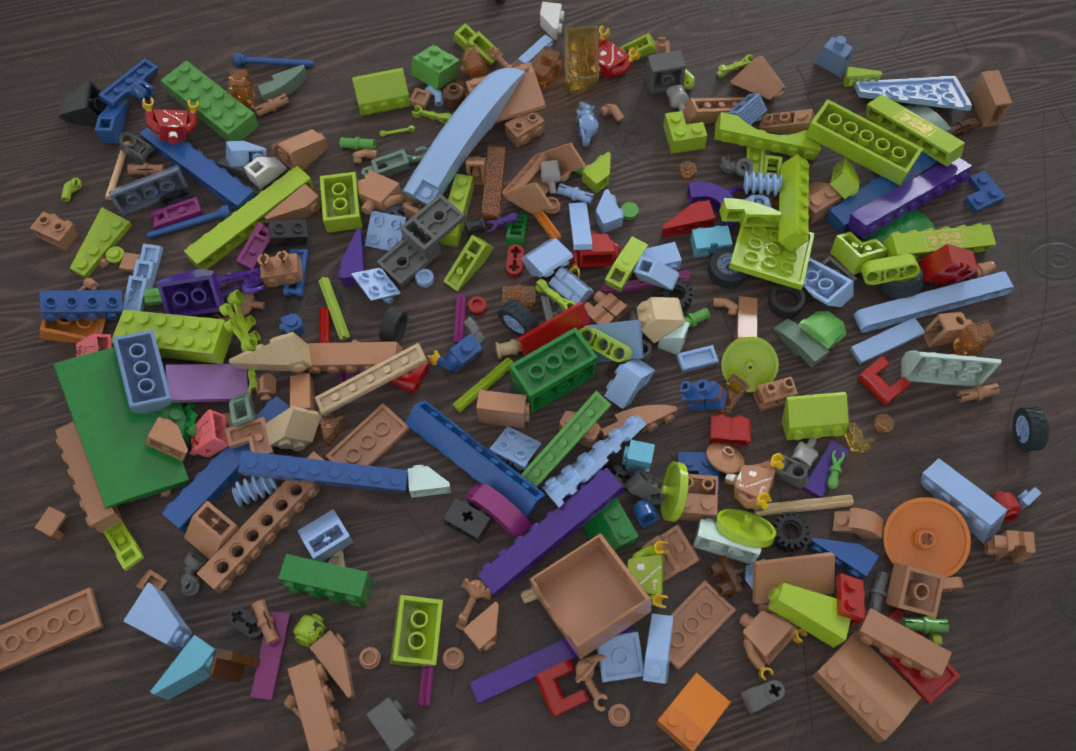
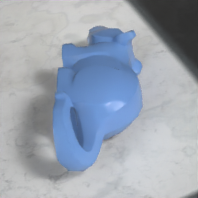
M581 101L579 104L580 110H576V122L579 123L578 132L579 136L582 137V145L587 147L590 144L591 137L598 132L599 124L593 113L595 107Z

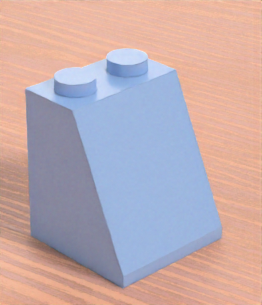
M147 583L124 619V622L181 652L191 640L192 632L167 595L154 585Z

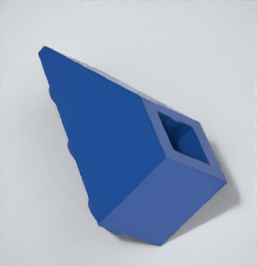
M121 101L114 108L107 106L98 116L95 132L102 143H120L119 138L123 131L129 101Z
M813 538L807 545L814 554L832 552L835 554V567L842 568L849 576L860 580L867 577L879 557L861 544Z

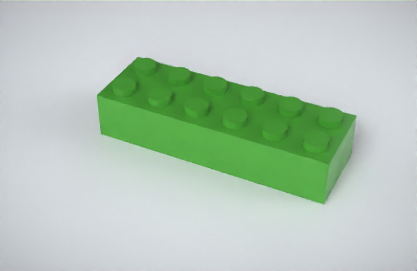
M187 60L161 80L167 94L189 112L188 100L190 99L191 106H195L198 100L197 118L226 141H242L259 127L255 114Z

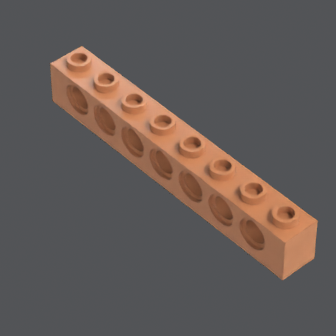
M314 451L308 457V459L324 460ZM286 480L197 574L219 594L222 591H226L232 585V581L236 576L241 575L247 569V565L252 559L254 560L259 557L262 549L274 541L276 534L282 528L289 525L291 518L296 513L303 510L305 503L318 494L319 488L323 484ZM302 489L299 495L294 496L296 490ZM288 504L285 510L279 511L282 505ZM269 519H273V523L271 525L265 526V523ZM259 534L256 541L250 542L253 535ZM239 550H244L242 556L236 557ZM229 565L228 570L225 573H221V569Z

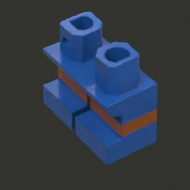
M700 380L695 383H690L689 381L681 383V401H688V408L691 411L724 409L727 391L716 381Z

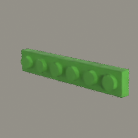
M596 391L524 470L521 476L535 487H538L612 404Z

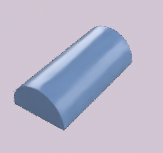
M154 330L112 337L130 411L136 414H147L169 406L172 400Z

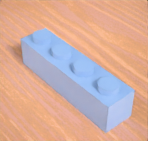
M544 35L518 58V64L531 62L533 65L535 62H538L547 51L552 49L553 39Z

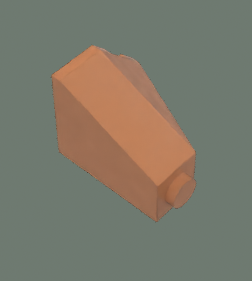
M763 56L755 57L730 81L732 84L752 93H759L760 96L769 100L779 98L784 93L782 90L785 88V85Z
M313 129L271 145L274 157L291 170L298 166L302 171L328 149L324 135L315 132Z

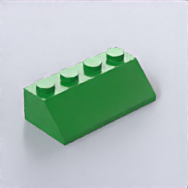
M593 476L584 483L588 484L591 480L594 479ZM580 482V483L578 484L577 489H578L582 484H584V483H581V482ZM617 498L582 526L589 540L601 533L616 554L637 544L639 538Z

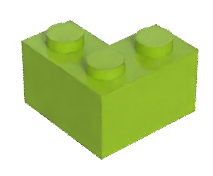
M682 111L665 113L663 127L671 154L705 149L707 133L703 122L686 125Z
M848 232L836 236L830 253L854 275L861 273L860 267L864 262L885 258L888 249L877 239L861 242L854 234Z

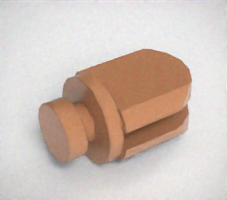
M270 373L257 378L256 393L261 403L266 404L276 394V378Z

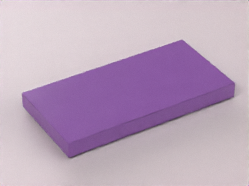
M232 364L166 365V380L172 400L171 403L227 402L232 397L248 392L247 370L237 369Z

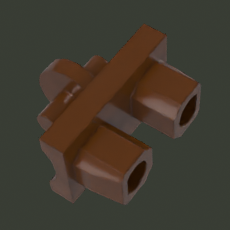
M726 555L721 556L714 564L707 568L711 578L719 576L722 581L716 585L719 596L728 595L731 598L743 590L740 585L743 583L740 575L744 573L743 568L736 569L734 563H729Z

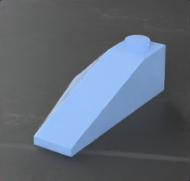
M809 257L803 286L814 298L824 304L842 307L854 296L853 280Z

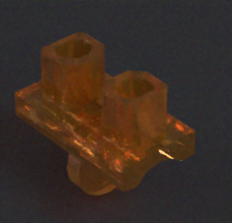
M517 283V286H502V305L508 299L518 301L525 306L536 305L535 286H521V283Z

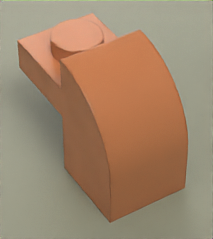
M850 508V511H835L833 531L836 534L856 533L862 539H882L884 519L872 511L859 508Z

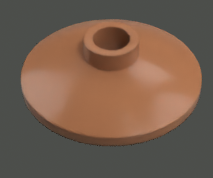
M717 442L709 445L706 450V457L709 463L723 473L736 474L741 471L744 465L743 456L731 445Z

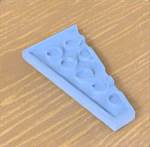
M956 76L859 81L855 83L854 87L858 97L876 99L880 95H884L894 102L970 111L972 107Z
M637 415L627 418L624 421V425L619 429H613L605 440L596 442L593 445V449L588 453L584 452L579 455L575 463L565 466L558 476L549 478L545 482V486L542 487L543 490L560 507L564 503L562 499L566 495H573L577 491L580 482L588 481L609 461L606 458L609 454L617 453L621 449L623 441L631 440L646 425L644 420Z

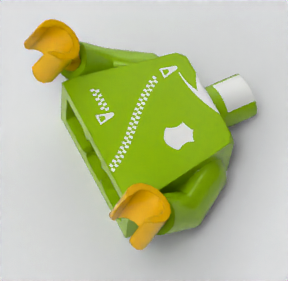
M657 541L655 545L641 549L633 554L632 559H628V570L650 597L651 605L660 608H666L665 605H662L661 601L663 598L668 599V596L663 595V556L658 555L669 553V550L662 549V546L667 544L666 541Z

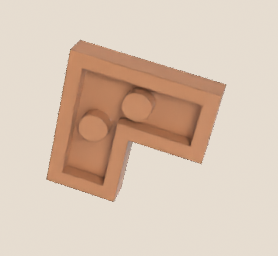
M261 417L237 426L225 428L230 449L250 444L251 452L274 454L273 446L269 444L265 428L266 419Z

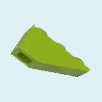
M631 237L606 276L605 285L622 293L648 244Z

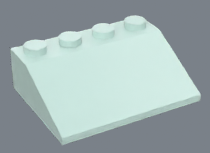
M914 350L907 351L901 359V378L906 377L909 381L968 387L981 386L1001 364V359L938 354L935 352L927 353Z

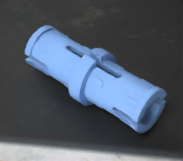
M560 183L557 194L569 197L573 201L578 200L591 205L594 197L593 193L580 190L579 187L574 188Z

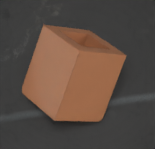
M49 506L35 528L60 542L65 534L58 529L67 515Z

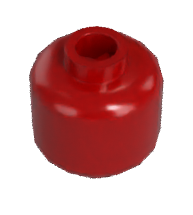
M998 491L992 495V499L1007 509L1004 522H1012L1019 517L1021 506L1012 493Z

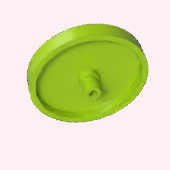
M746 336L736 339L729 344L723 353L721 367L724 378L732 387L743 392H755L758 385L773 382L778 373L779 362L771 344L759 337Z
M674 461L668 466L664 475L661 494L665 495V499L660 503L663 519L676 522L680 518L688 494L687 467L684 463Z
M722 510L718 513L715 521L717 530L723 536L748 547H768L773 544L776 536V530L772 524L764 518L744 510Z

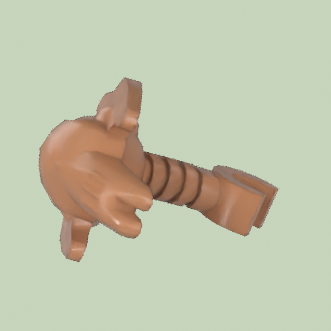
M491 47L488 49L491 58L496 59L502 68H513L523 64H518L516 61L515 64L508 65L502 58L499 48Z
M465 579L461 588H464L470 594V598L464 607L465 609L458 617L459 621L455 626L456 628L463 630L466 627L470 613L473 610L472 608H474L478 598L490 601L491 592L488 588L486 589V585L482 580H472L469 582L468 579Z
M596 654L578 662L575 679L577 684L580 681H585V685L593 697L595 708L598 711H605L604 706L598 705V700L601 698L607 699L608 696L597 690L591 678L597 662L605 659L606 656Z

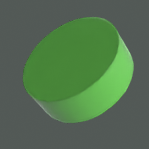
M627 202L622 205L621 209L623 210L625 220L637 218L639 208L635 203Z

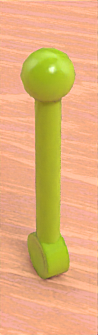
M411 125L404 129L386 132L382 130L380 131V136L385 137L389 134L407 131L414 132L415 127Z

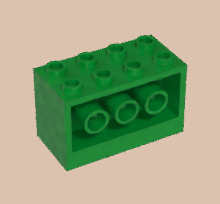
M575 327L509 365L511 386L517 394L527 395V403H530V414H533L596 377L598 357Z

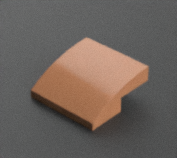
M678 524L642 546V548L655 545L657 541L667 542V544L662 546V549L669 550V553L658 554L663 556V582L701 560Z

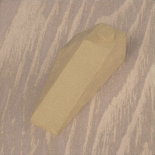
M294 332L270 339V344L265 346L260 344L256 346L255 351H245L229 359V363L237 369L300 372L312 366L309 345Z

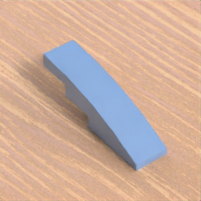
M143 244L140 260L136 259L133 276L129 275L123 310L143 311L146 305L143 297L144 291L153 287L163 247Z

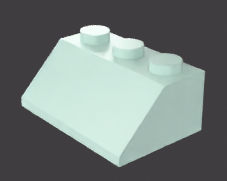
M705 518V520L701 519L698 524L693 543L694 548L720 556L726 555L727 558L747 564H752L760 555L761 548L744 546L723 536L717 530L715 520Z

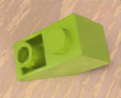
M609 152L600 155L595 162L587 165L582 171V182L595 194L609 185L611 157Z

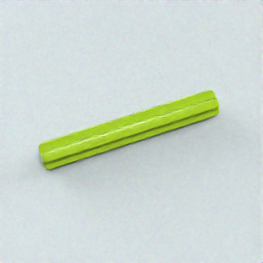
M322 277L319 280V285L339 339L346 341L350 338V334L328 277Z
M510 358L502 361L453 403L455 410L458 412L463 411L478 398L479 390H487L510 370L509 365L514 362Z

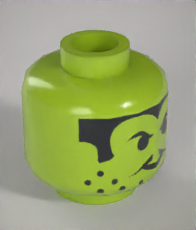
M312 614V616L304 615L294 628V639L305 647L312 646L326 631L325 625L322 623L324 621L323 618L317 614Z

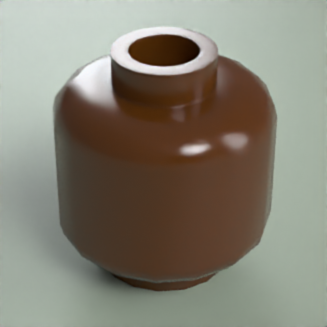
M450 83L445 86L443 90L445 104L450 108H458L466 99L464 87L459 83Z

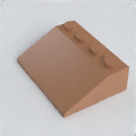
M531 62L513 67L525 71V74L495 123L546 108ZM486 76L474 78L466 82L469 94Z
M854 632L812 677L876 743L885 741L902 723L921 696L869 645L859 640L860 637L856 636Z

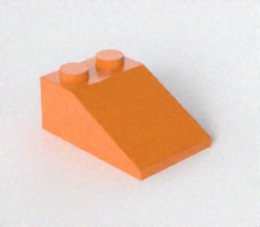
M80 318L75 321H68L66 319L46 321L42 319L39 338L57 342L78 343L91 334H102L106 318H99L97 320Z
M696 673L655 724L684 750L694 751L731 702Z

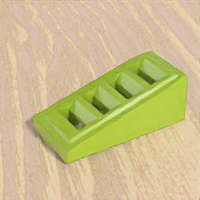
M650 33L619 47L626 53L627 50L634 47L636 52L640 53V57L657 52L654 39Z
M848 67L844 76L843 87H855V83L859 81L880 80L882 71Z
M765 155L763 177L766 173H769L771 177L773 174H776L778 179L783 157ZM767 170L776 171V173H770Z

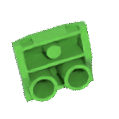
M816 311L809 318L803 319L798 324L799 328L803 329L827 349L833 348L846 335L844 322L829 311Z

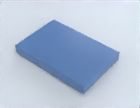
M641 320L584 326L596 328L631 347L633 351L631 359L644 358ZM589 331L587 333V339L590 341L592 338V334ZM604 340L603 348L606 349L608 342ZM623 349L619 351L620 358L624 357ZM593 350L598 357L597 363L613 361Z

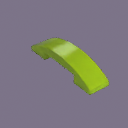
M123 521L102 531L117 554L116 557L125 571L144 558L137 542Z

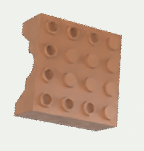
M601 533L530 578L534 594L579 659H582L651 612L650 597Z

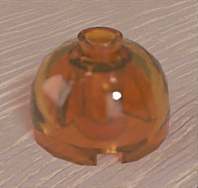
M475 44L467 47L462 52L459 68L463 75L467 74L469 78L474 79L490 74L487 64L482 59L481 53Z

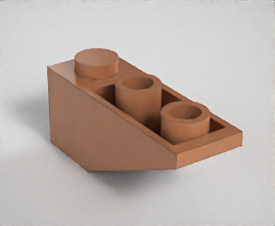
M813 109L764 114L759 128L767 132L791 135L808 130L815 114Z

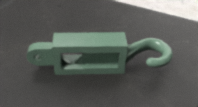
M419 147V148L415 149V152H416V153H419V152H425V153H426L427 150H428V148H426V147ZM404 149L371 160L372 165L363 168L361 172L364 178L370 170L389 177L411 169L409 162H420L425 153L421 156L407 155ZM386 165L388 166V167H385V168H382V169L378 170V168H380V167H383V166H386Z

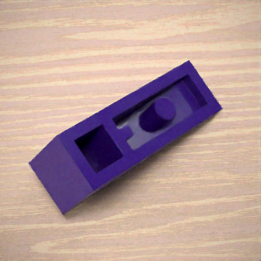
M361 229L356 230L341 260V269H338L339 280L343 281L344 287L358 286L359 284L351 274L365 271L364 239Z

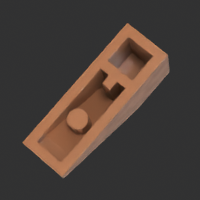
M304 184L265 216V220L268 225L269 221L301 220L316 213L322 207L319 196Z
M330 630L310 646V649L346 696L352 701L355 699L347 650L343 646L346 642L339 633L334 635Z

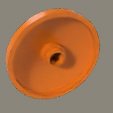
M922 497L905 501L890 513L883 528V547L893 566L894 563H899L945 575V578H948L963 566L970 552L971 537L966 521L954 507L939 499Z

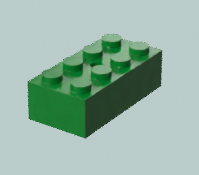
M289 554L285 556L278 578L291 593L300 594L305 592L309 593L308 596L320 599L321 596L328 597V600L334 603L346 601L349 602L348 605L360 608L361 605H368L374 585L373 579L366 571Z

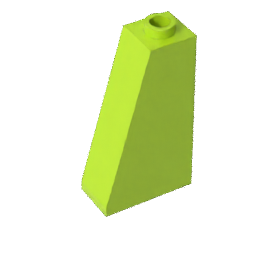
M783 583L771 590L768 599H770L768 609L833 648L846 640L851 619L837 614L836 598L787 583Z

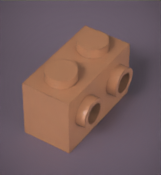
M536 111L517 116L505 123V135L517 148L545 132V120Z
M44 211L30 227L38 238L66 251L79 236L75 229L76 226L68 220L63 221L53 213L50 215Z

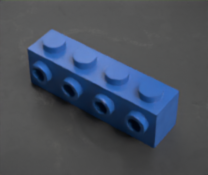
M122 290L39 291L40 319H45L46 321H55L57 319L75 321L80 318H86L87 320H97L99 318L117 320L123 312Z

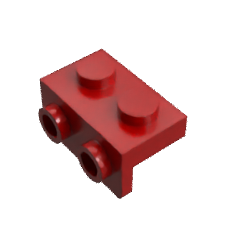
M840 573L836 576L837 614L850 618V625L855 626L864 620L866 615L863 580Z

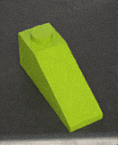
M847 157L834 166L830 185L844 199L854 196L859 191L860 180L853 164Z
M472 235L443 282L459 291L485 263L494 247L481 238Z

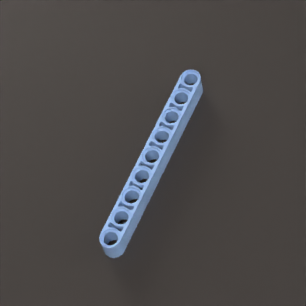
M1003 271L923 292L912 297L863 308L855 312L853 316L860 331L865 333L903 323L914 317L917 319L1003 296L1013 291L1014 286L1007 273Z

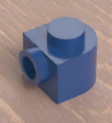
M289 314L281 317L282 323L279 324L282 334L294 332L297 336L303 334L305 326L299 315Z
M640 500L633 507V513L643 529L661 519L655 506L648 500Z

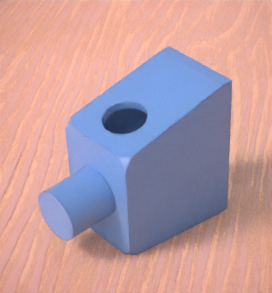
M844 36L832 37L814 63L842 78L847 68L851 66L853 48L846 44Z

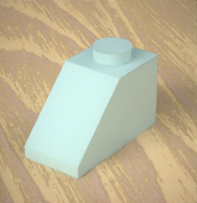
M683 323L660 339L658 348L675 355L680 353L690 323Z
M415 465L412 468H408L409 492L412 498L451 493L450 483L428 466Z

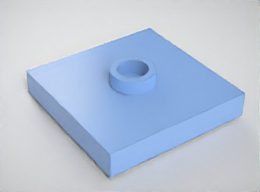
M638 632L618 634L597 648L598 655L606 656L605 659L599 661L602 682L644 676Z

